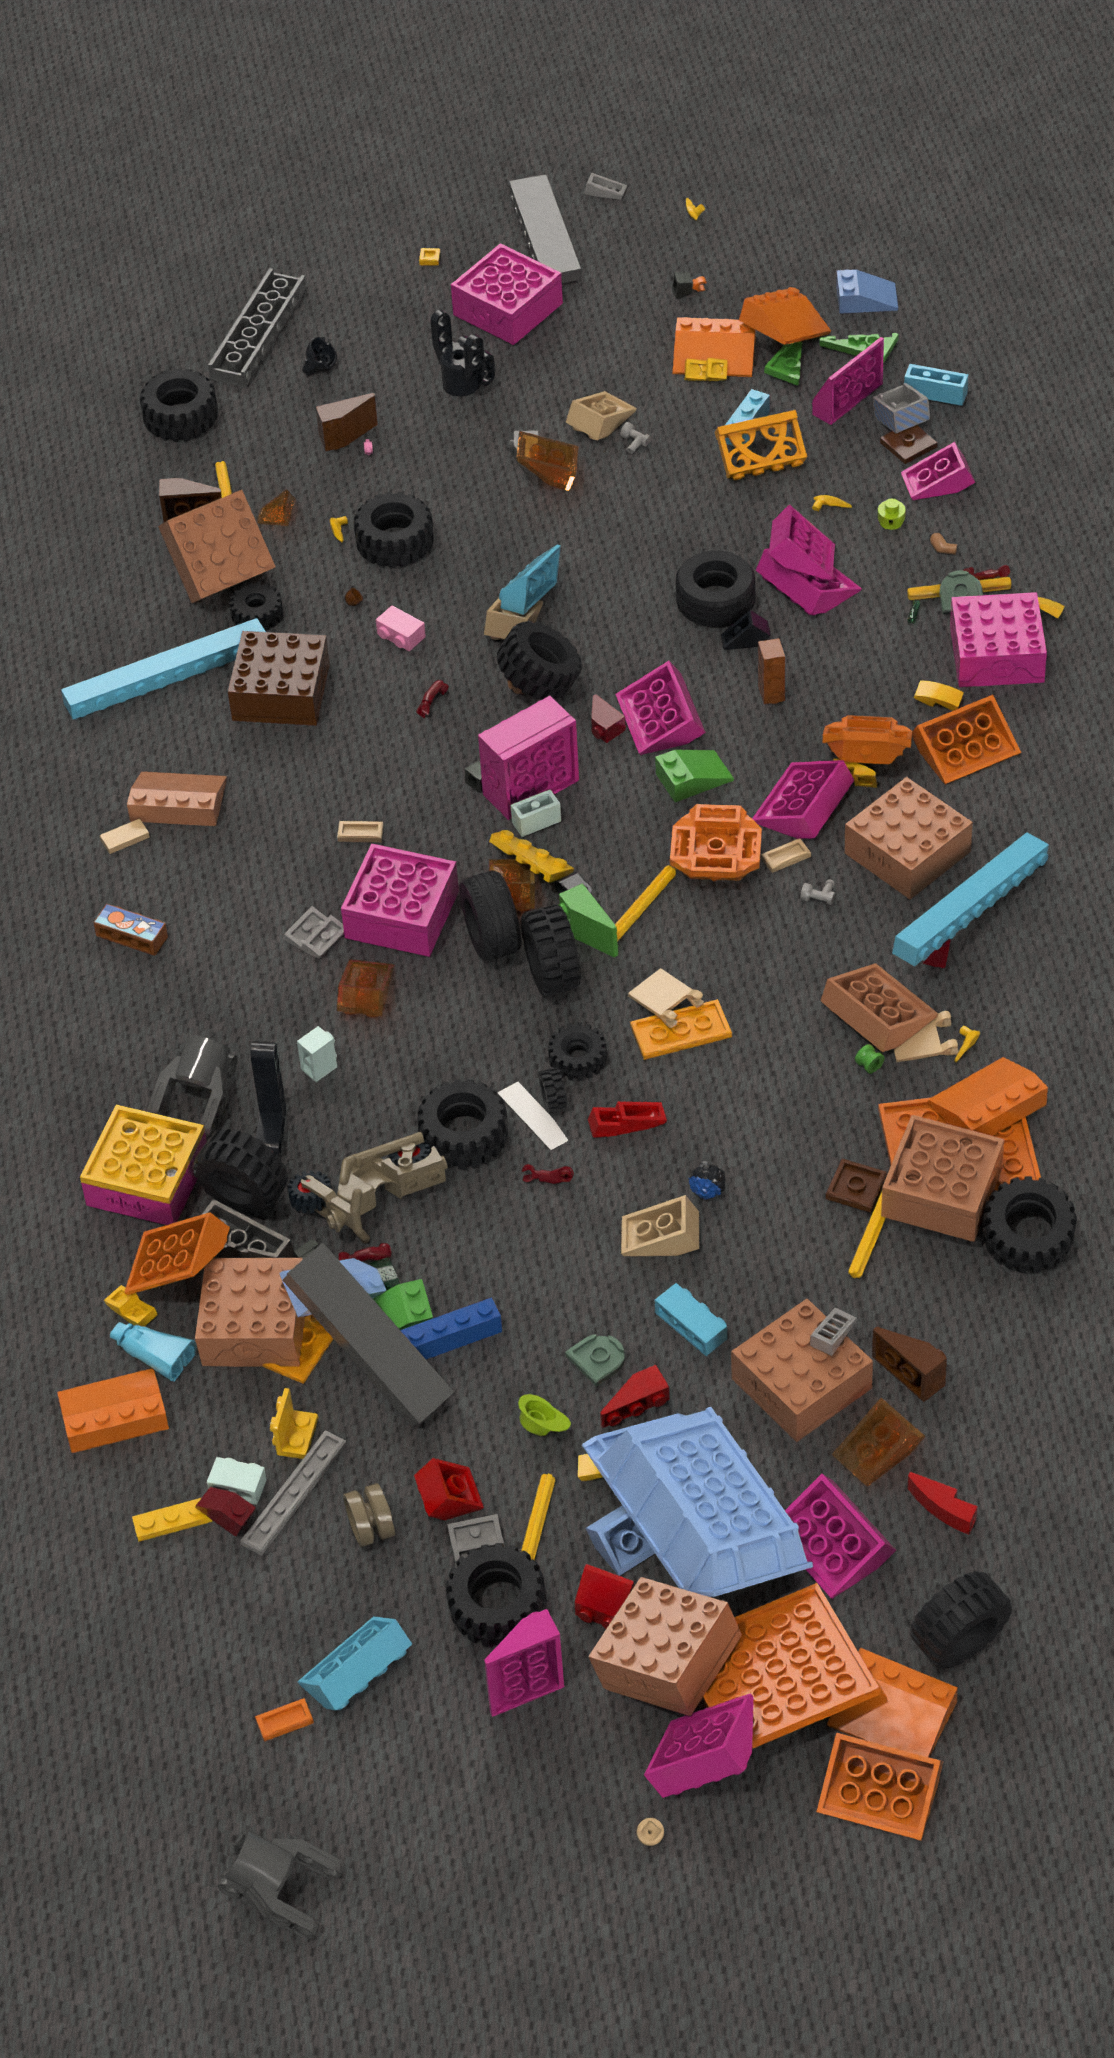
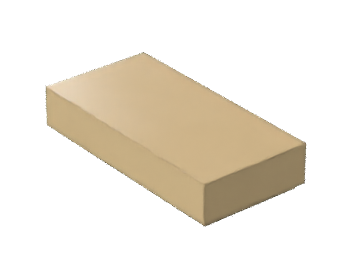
M140 819L100 835V839L109 854L150 838L149 832Z
M339 821L337 839L338 842H382L384 825L383 822Z
M800 838L761 854V859L772 873L811 857L810 850Z

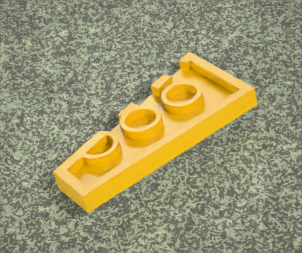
M508 830L491 834L490 843L508 855H516V861L519 863L531 865L530 870L535 874L540 872L544 874L543 879L548 883L559 880L574 871V868L568 865L564 859L554 858L549 855L547 850L537 849L532 846L531 842L518 839Z

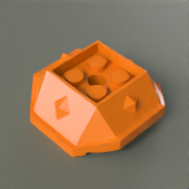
M848 715L843 717L840 722H833L825 726L822 743H827L831 748V752H834L839 760H844V762L891 764L897 756L903 755L905 748H911L912 731L903 725H898V721L892 717Z
M696 804L689 810L688 814L673 825L670 865L682 871L690 879L739 881L749 872L760 868L762 829L747 815V812L741 806Z

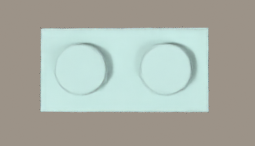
M547 790L511 805L512 824L521 837L559 823L561 822L560 802L551 790Z
M319 1026L297 1041L301 1070L315 1082L337 1068V1054L334 1048L335 1040L328 1031L325 1032Z
M216 1457L207 1480L208 1489L213 1487L235 1492L250 1504L257 1505L266 1483V1474L264 1467L258 1464H247L232 1458Z

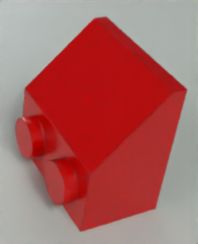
M432 1458L414 1475L425 1511L430 1517L448 1520L484 1508L469 1467Z
M586 1564L575 1599V1615L585 1622L593 1621L607 1629L634 1588V1581Z

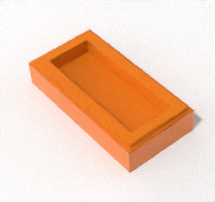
M305 1698L255 1716L264 1742L314 1723Z

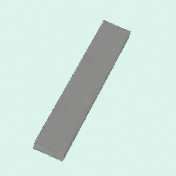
M326 1430L323 1432L240 1540L242 1546L261 1556L264 1554L347 1445L346 1440Z

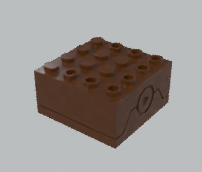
M242 631L228 688L232 721L317 726L330 666L326 635Z

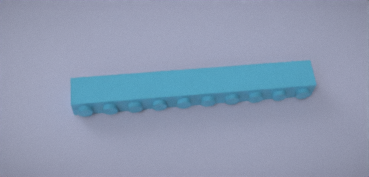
M255 618L61 689L64 705L72 719H76L95 711L106 709L114 704L125 702L133 697L144 695L152 690L163 688L174 682L183 681L193 675L202 674L207 670L234 661L242 631H266L259 620Z
M1025 833L897 934L892 954L913 966H916L922 960L925 961L934 950L940 949L944 942L952 939L959 930L966 928L974 918L980 917L984 910L992 907L999 898L1006 896L1014 886L1017 887L1025 877L1031 876L1035 869L1043 866L1048 859L1047 851L1049 844L1029 833Z

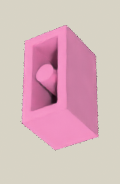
M394 606L388 608L376 619L377 634L382 639H387L397 647L404 648L409 652L426 637L424 622Z

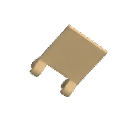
M661 968L628 993L630 998L661 1018L669 1028L678 1024L674 1020L677 1015L671 1009L687 998L696 1008L704 1003L701 1000L703 997L702 992L691 989Z
M942 1011L938 1013L937 1018L902 1045L894 1048L896 1062L938 1055H957V1041L951 1039L940 1044L936 1026H951L950 1012Z

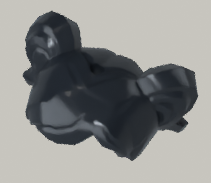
M315 337L310 341L306 349V359L302 372L306 375H313L317 370H330L335 365L337 352L331 343L325 342V337Z

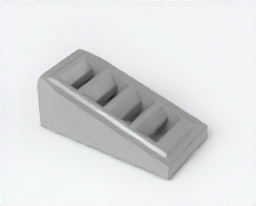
M591 173L584 194L622 199L627 185Z
M834 1308L810 1336V1346L833 1356L856 1323L857 1318ZM836 1317H839V1318H841V1319H843V1320H845V1321H847V1322L844 1323V1322H842V1321L836 1319ZM832 1323H835V1324L841 1326V1329L838 1328V1327H836V1326H834V1325H832ZM828 1329H831V1330H833V1331H835V1332H837V1333L834 1334V1333L828 1331ZM824 1334L831 1337L832 1339L824 1337Z

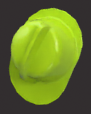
M532 1394L523 1395L519 1398L518 1405L521 1410L519 1420L527 1431L538 1436H544L550 1431L562 1432L570 1428L571 1422L569 1418L545 1399Z

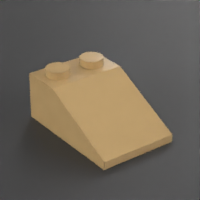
M604 391L573 400L566 423L571 425L574 430L588 434L589 438L599 440L608 437L637 408Z
M498 598L487 610L484 635L490 636L494 640H501L507 637L516 624L526 621L536 622L543 601L539 600L522 615L501 609V600Z
M686 1195L622 1216L621 1254L623 1256H679L699 1249V1211Z

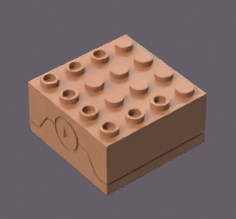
M243 490L172 518L158 526L191 603L275 568V564Z
M906 777L845 824V854L901 894L912 899L971 852L973 822Z
M911 1115L882 1187L881 1217L974 1242L983 1220L986 1202L989 1201V1197L995 1189L1002 1170L1004 1139Z
M213 1258L205 1265L195 1334L202 1366L263 1367L265 1363H273L279 1366H300L305 1316H297L279 1273L293 1269L303 1260L302 1258Z
M808 1299L802 1301L731 1351L732 1380L796 1442L872 1389L873 1360L847 1336L833 1356L810 1346V1336L826 1316ZM828 1329V1331H830V1332H832V1333H834V1334L837 1333V1332H835V1331H833V1330H831V1329ZM824 1334V1337L832 1339L831 1337Z
M640 1577L588 1657L604 1689L691 1716L742 1634L728 1602Z

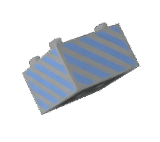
M907 383L872 397L875 418L894 433H899L930 420L928 398Z

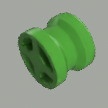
M868 1044L858 1051L855 1062L859 1066H864L867 1073L872 1074L883 1065L885 1057L881 1053H876L875 1048Z

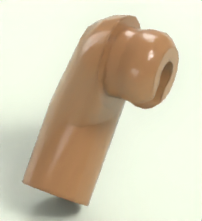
M940 533L932 534L930 542L938 553L956 555L957 544L946 543Z

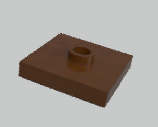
M918 425L899 433L891 431L880 437V443L904 464L937 448V442Z
M842 1159L826 1192L825 1199L871 1213L887 1177V1172Z

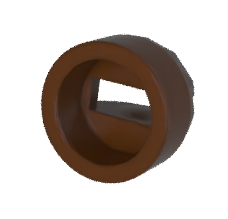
M351 588L345 594V602L349 606H356L363 600L361 593L355 588Z

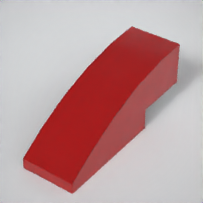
M618 1101L615 1108L593 1107L588 1117L593 1137H611L647 1130L665 1124L667 1121L661 1102Z
M910 1472L907 1489L915 1499L936 1518L952 1528L969 1535L977 1519L978 1506L957 1499L958 1489Z

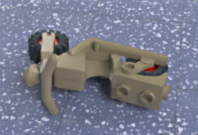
M418 1132L344 1158L341 1164L337 1195L331 1189L330 1179L327 1178L325 1173L322 1175L320 1171H317L314 1174V1170H310L309 1174L303 1171L301 1176L299 1174L294 1175L295 1179L291 1178L289 1180L290 1183L287 1185L289 1200L292 1208L295 1207V1210L298 1212L301 1209L302 1213L310 1210V1213L316 1211L327 1219L329 1228L335 1229L336 1232H340L345 1224L353 1229V1232L362 1243L366 1244L370 1241V1237L362 1228L360 1216L376 1207L375 1193L377 1188L384 1183L387 1191L402 1199L401 1196L445 1182V1170L448 1168L444 1156H440L434 1146L431 1147L432 1151L430 1152L429 1143L427 1144L422 1133ZM388 1155V1159L383 1160L380 1158Z

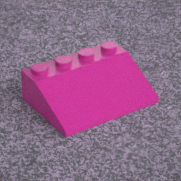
M880 337L827 379L813 399L812 415L832 425L883 384L884 338Z
M789 504L772 521L769 547L771 560L776 564H781L784 568L830 580L833 577L835 544Z
M769 548L764 549L756 571L762 575L764 580L775 585L778 591L785 593L792 602L799 604L810 615L826 613L862 589L834 566L833 577L830 580L784 568L781 564H776L771 560Z
M667 661L616 693L619 705L640 755L686 745L706 733L682 674L670 661Z
M844 760L793 762L786 769L752 819L761 826L797 839L815 838L854 782V779Z
M821 1474L785 1510L793 1523H797L799 1526L798 1532L808 1562L813 1563V1567L806 1569V1571L832 1599L877 1570L896 1551L839 1486L824 1474Z
M547 1609L541 1612H533L526 1618H523L484 1659L489 1708L492 1717L564 1688L560 1633Z
M751 1693L692 1713L691 1716L686 1715L670 1721L644 1773V1776L662 1798L673 1794L678 1795L691 1788H699L703 1784L712 1781L718 1782L724 1777L733 1774L739 1775L747 1768V1762L752 1754L754 1697Z

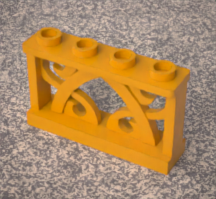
M796 410L717 427L715 436L716 440H718L726 477L739 480L744 478L745 474L752 473L753 476L763 474L764 470L772 469L774 472L784 469L786 465L791 464V467L802 465L808 456L801 436ZM787 424L791 425L794 438L786 437ZM773 428L775 430L773 435L778 434V437L769 435L768 429ZM756 431H760L766 439L776 441L774 448L766 457L759 456L747 449L754 441ZM743 434H747L750 437L749 441L745 444L741 443L745 441L742 438ZM725 438H729L735 447L730 453L728 452ZM784 442H791L796 446L797 451L795 455L787 456L785 454L786 449H792L788 445H783ZM737 452L741 453L737 461L743 460L745 463L740 468L735 467L731 462L732 456ZM777 454H778L779 457L781 458V459H776V460H774V458L777 456Z

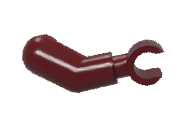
M1007 564L997 570L989 569L974 573L973 567L963 569V571L969 572L978 580L993 579L997 576L1002 578L1010 574V568Z
M436 680L425 692L422 702L416 710L417 714L425 718V714H429L433 698L438 692L444 695L449 685L442 680Z
M526 1164L522 1168V1172L527 1170L532 1172L530 1175L523 1176L522 1180L524 1182L539 1179L542 1182L558 1184L569 1182L574 1176L573 1169L570 1166H563L552 1171L542 1169L537 1171L531 1164Z
M381 1243L378 1247H367L355 1251L351 1255L347 1252H340L338 1256L339 1261L351 1258L361 1262L366 1260L384 1261L391 1257L392 1251L389 1244Z

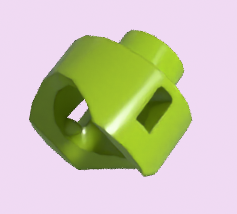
M893 498L882 502L878 507V521L880 525L890 530L901 527L906 517V509L903 503Z

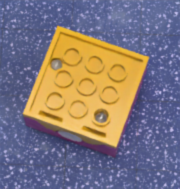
M116 1105L80 1176L86 1206L164 1225L177 1222L197 1181L194 1175L193 1163L207 1142L204 1125Z

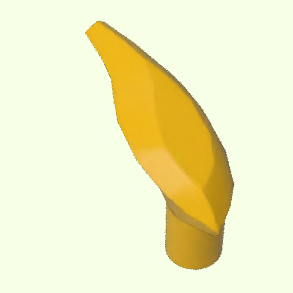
M686 198L687 212L694 220H697L699 215L705 210V207L702 204L695 207L691 200Z
M829 495L814 497L815 503L812 506V509L818 512L822 505L852 508V505Z
M346 516L330 518L332 532L340 542H343L342 528L340 526L348 524Z
M966 1026L961 1027L959 1033L966 1038L956 1055L955 1062L975 1044L980 1036V1031L971 1030Z

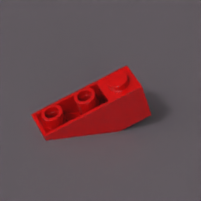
M656 1365L633 1374L600 1412L602 1428L609 1425L615 1426L623 1419L630 1416H639L644 1410L660 1407L670 1400L669 1386Z

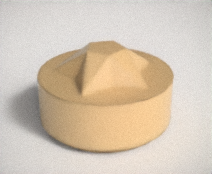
M646 1818L639 1823L636 1835L642 1844L654 1846L662 1840L664 1828L657 1819Z

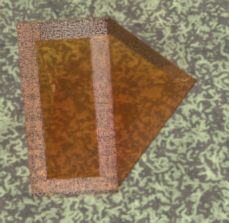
M286 489L261 508L257 523L288 526L296 498Z

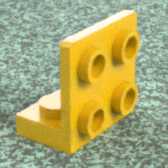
M284 1388L283 1395L277 1399V1415L272 1417L270 1422V1431L273 1432L272 1444L276 1446V1452L279 1456L303 1459L309 1452L318 1421V1414L293 1410L290 1389Z

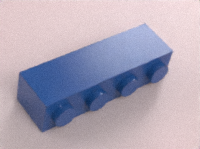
M491 1297L400 1331L425 1359H429L501 1333L502 1323L501 1315Z

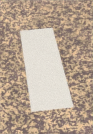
M519 1082L498 1092L550 1150L568 1141L555 1120Z

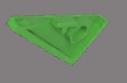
M892 333V337H884L883 363L896 345L899 334ZM879 334L848 335V339L836 340L835 336L820 338V346L857 356L880 337Z
M802 341L783 345L767 363L764 373L798 386L800 381Z

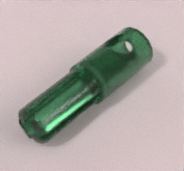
M916 599L913 600L907 619L908 623L914 624L916 622L920 606V600L918 599L917 601Z

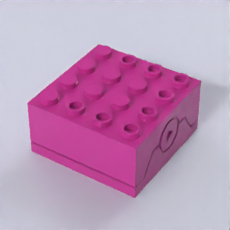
M500 243L451 284L453 315L515 345L563 304L561 272Z
M1037 592L951 597L950 630L959 687L1045 683L1047 651Z
M551 696L538 701L534 705L478 735L483 795L508 820L512 818V804L547 790H551L553 794H556L579 781L576 720Z
M371 843L341 907L345 938L430 957L459 893L456 861Z

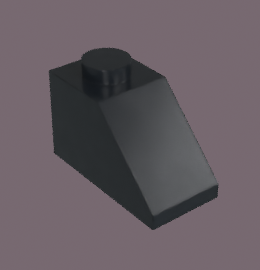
M749 610L721 634L723 649L733 650L758 647L759 641H765L771 636L769 623L766 619Z

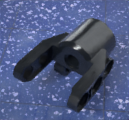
M442 309L435 311L430 321L432 345L441 365L442 383L445 392L452 396H468L478 390L480 384L487 386L492 383L495 378L494 356L484 350L483 339L476 334H472L469 337L462 336L454 343L452 341L450 316Z

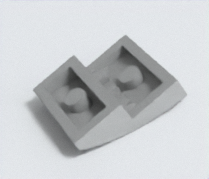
M311 906L284 934L283 939L308 954L321 958L344 934L343 924L335 917L330 915L327 918Z
M497 1514L447 1524L455 1564L460 1557L466 1558L468 1556L467 1552L473 1548L477 1551L481 1549V1545L488 1544L489 1547H493L495 1543H504Z

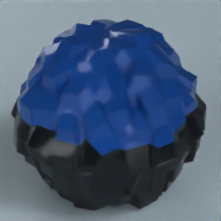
M703 1161L696 1167L689 1177V1185L692 1192L705 1200L720 1195L725 1190V1172L720 1170L718 1166L709 1164L707 1161Z

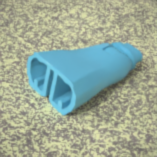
M119 1322L110 1333V1338L116 1340L117 1345L121 1346L129 1355L139 1359L162 1376L174 1382L184 1370L183 1366L186 1367L195 1356L197 1349L195 1340L159 1332L144 1326H134L131 1323L125 1325Z

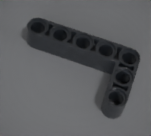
M252 1041L250 1055L259 1107L256 1139L262 1140L263 1144L270 1146L273 1152L279 1155L283 1142L281 1134H284L286 1100L277 1043Z

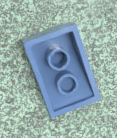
M847 269L837 271L836 289L839 313L898 310L894 282L859 270Z

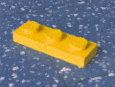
M201 1498L132 1516L138 1542L212 1522V1520L195 1508Z

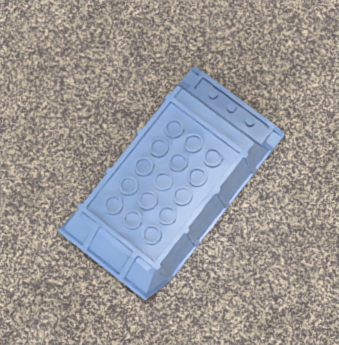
M712 1407L690 1415L678 1413L594 1436L583 1443V1448L678 1588L708 1597H715L813 1567V1563L808 1562L798 1532L799 1526L790 1519L774 1496L772 1488H768L747 1458L745 1450H741L722 1423L723 1419L720 1415L717 1416Z

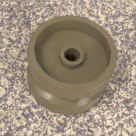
M378 1483L365 1486L363 1493L365 1503L361 1494L356 1490L343 1494L347 1516L360 1547L373 1544V1528L381 1540L395 1536L391 1511Z

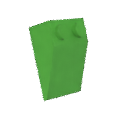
M673 750L655 757L656 775L674 802L734 781L733 776L715 750Z
M583 883L560 893V904L558 906H561L567 915L574 939L612 957H617V927Z
M422 1279L398 1284L373 1298L399 1330L433 1319Z

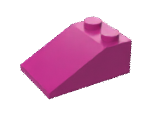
M955 442L901 472L912 500L958 493L975 483L967 461Z

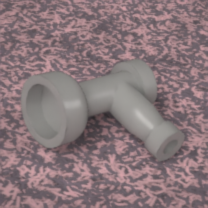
M626 422L623 425L620 436L625 439L630 437L635 439L627 447V452L633 454L640 445L646 447L651 442V436L636 431L633 424Z
M828 879L822 891L814 890L811 884L804 883L800 900L808 901L810 898L826 901L828 905H832L835 897V892H832V888L835 885L834 881Z

